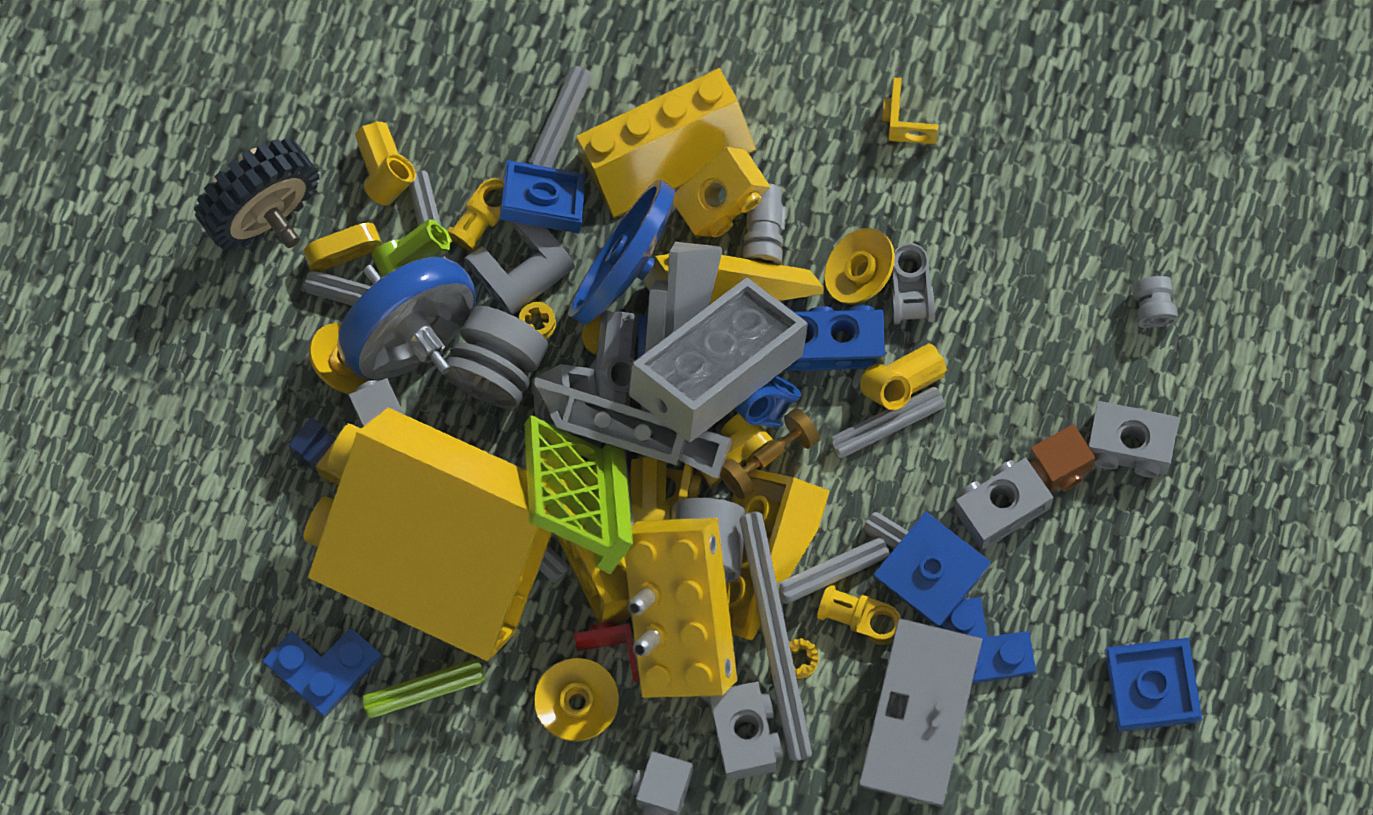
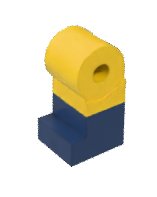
M310 416L288 445L292 456L329 482L339 486L342 475L328 469V459L337 438L325 430L321 423Z

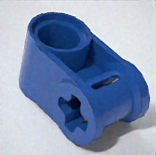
M776 376L734 408V410L751 425H761L770 429L780 430L784 424L782 418L792 402H797L800 399L801 392L787 380Z

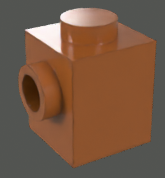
M1072 424L1032 446L1029 460L1051 493L1058 488L1065 492L1080 484L1084 480L1082 475L1093 469L1095 456L1076 426Z

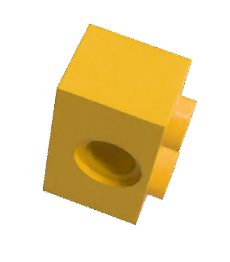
M726 147L675 192L673 204L695 236L716 238L732 228V221L737 216L759 205L762 201L761 195L771 186L746 149ZM724 188L725 199L721 204L719 200V193L721 189Z

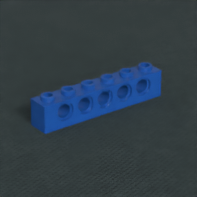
M859 305L850 308L849 311H833L830 307L819 306L811 308L809 312H794L808 323L806 333L812 337V340L805 343L803 356L783 371L867 369L874 364L884 365L883 310H874L871 306ZM648 313L646 316L638 317V358L645 354ZM838 331H846L853 336V339L846 343H840L834 340L832 335Z

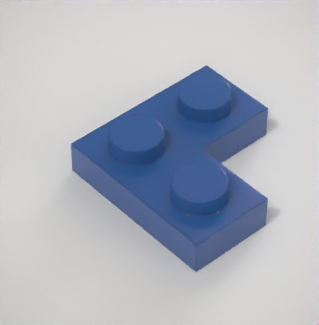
M981 597L962 600L943 623L942 628L945 630L982 638L972 684L1036 674L1029 631L988 637Z
M350 627L323 657L291 631L263 662L325 718L382 658V655Z

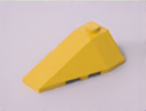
M669 254L654 257L655 263L644 278V283L649 291L656 280L668 281ZM721 255L710 304L746 277L778 301L824 294V287L811 270Z
M755 469L748 474L754 491L744 499H740L733 494L731 502L742 506L746 514L760 512L762 514L776 583L778 584L790 578L817 533L830 490L794 477ZM743 541L741 575L737 580L727 582L726 590L732 635L753 640L761 627V621Z

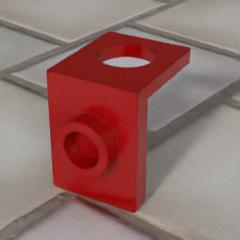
M602 622L592 625L590 631L574 634L577 652L626 643L633 682H639L630 624L615 626L613 622Z

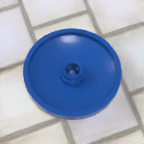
M659 179L651 184L628 210L598 253L579 285L568 311V315L582 325L588 324L621 297L636 278L642 281L648 275L655 263L651 255L662 236L669 218L675 195L674 188Z

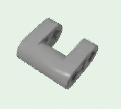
M517 222L512 223L519 237L534 254L508 274L482 246L465 257V262L471 272L503 310L512 316L575 269L569 254L545 227Z

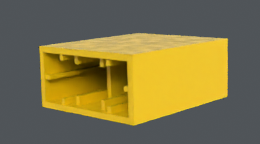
M389 407L362 428L350 423L347 424L337 437L328 459V469L342 475L335 498L333 500L327 496L322 497L313 509L305 527L303 540L317 547L308 578L485 661H489L517 631L552 536L551 532L531 524L529 521L527 470ZM543 483L548 488V490L553 495H555L551 488L546 483ZM543 508L545 513L554 516L548 508Z

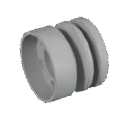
M475 306L471 308L460 330L461 337L466 343H455L450 349L452 357L445 359L451 369L443 375L460 390L478 400L503 409H515L522 400L521 392L527 390L530 384L529 378L523 372L532 373L538 369L548 349V342L537 330L515 316L491 307Z

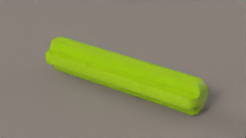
M474 659L365 694L362 697V702L367 716L374 718L482 683L485 680L481 663L479 660Z

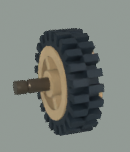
M284 138L280 142L276 139L272 140L268 147L263 143L243 153L242 159L238 163L235 159L227 164L230 169L227 172L219 171L211 183L204 187L206 193L200 194L197 198L199 204H196L194 207L196 212L194 215L218 247L220 246L221 249L226 250L228 247L231 250L237 249L240 244L242 247L248 246L253 238L256 241L263 238L265 232L269 229L271 232L274 230L289 249L300 241L299 236L294 229H291V225L288 223V220L293 218L290 213L293 211L299 212L304 207L302 201L311 199L313 196L311 191L317 189V180L320 179V175L296 141Z

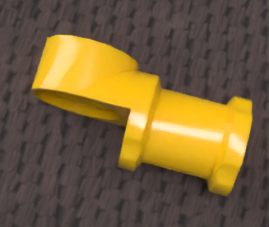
M491 178L484 181L465 204L466 211L456 225L447 229L451 240L468 252L472 253L478 248L477 242L487 228L494 226L499 220L501 206L490 207L484 202V198L491 190L503 189L502 179Z
M832 584L828 585L825 589L817 614V619L824 621L826 618L850 625L851 631L866 635L869 640L881 645L890 644L894 641L898 622L901 619L899 612L891 605L871 599L865 595L858 598L837 591L836 586ZM881 614L891 617L895 624L893 630L884 635L874 632L870 625L872 619Z

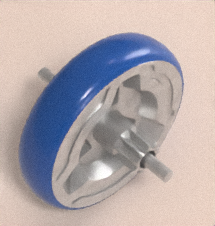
M428 257L410 262L384 277H380L372 265L365 267L363 272L373 285L348 311L338 332L337 347L345 365L358 377L371 381H381L385 378L392 379L411 371L423 362L430 363L431 361L434 362L442 374L448 373L451 367L441 356L442 351L458 335L471 308L475 305V287L469 274L458 263L443 257Z

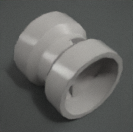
M1152 276L1140 279L1132 284L1133 298L1139 304V309L1136 312L1139 327L1168 326L1178 320L1177 307L1171 302L1174 289L1170 277Z

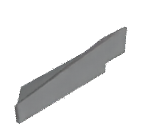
M683 242L674 243L669 253L668 281L656 280L650 289L645 353L709 306L722 255L720 247ZM641 405V410H642V411L651 413L650 411H648L645 407H643V406Z
M535 377L534 385L539 390L557 428L677 466L680 460L712 477H719L733 439L705 431L689 443L652 413Z

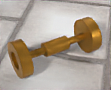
M794 408L784 416L785 425L790 433L781 440L775 438L753 455L754 460L744 468L731 458L725 460L720 477L735 496L744 499L754 491V487L748 474L757 467L763 469L785 452L784 447L794 439L806 449H810L820 441L817 428L800 409Z

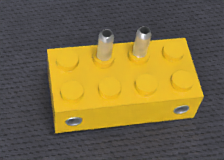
M718 517L637 521L631 526L633 545L624 557L630 596L628 609L632 613L635 636L633 650L638 660L642 698L723 696L737 681Z

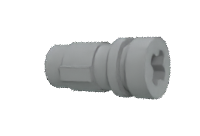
M769 184L771 188L761 195L762 201L759 205L747 212L746 227L748 231L743 237L742 258L782 265L783 238L780 233L785 229L786 207L781 203V188Z

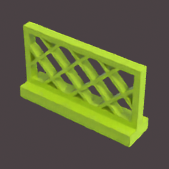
M530 415L524 424L530 523L594 552L596 568L611 574L633 545L624 449L607 443L603 448H599ZM544 438H546L552 445H549ZM559 455H562L571 466H568ZM581 456L588 458L589 462H585ZM542 458H544L554 470H551L550 467L542 460ZM578 475H580L586 481L589 487L578 477ZM560 479H563L570 486L572 491H570L569 488ZM543 483H546L555 493V495H553ZM579 500H582L590 508L591 512ZM562 504H565L575 516H572ZM543 508H548L554 516L545 513ZM581 525H584L590 533L586 532Z

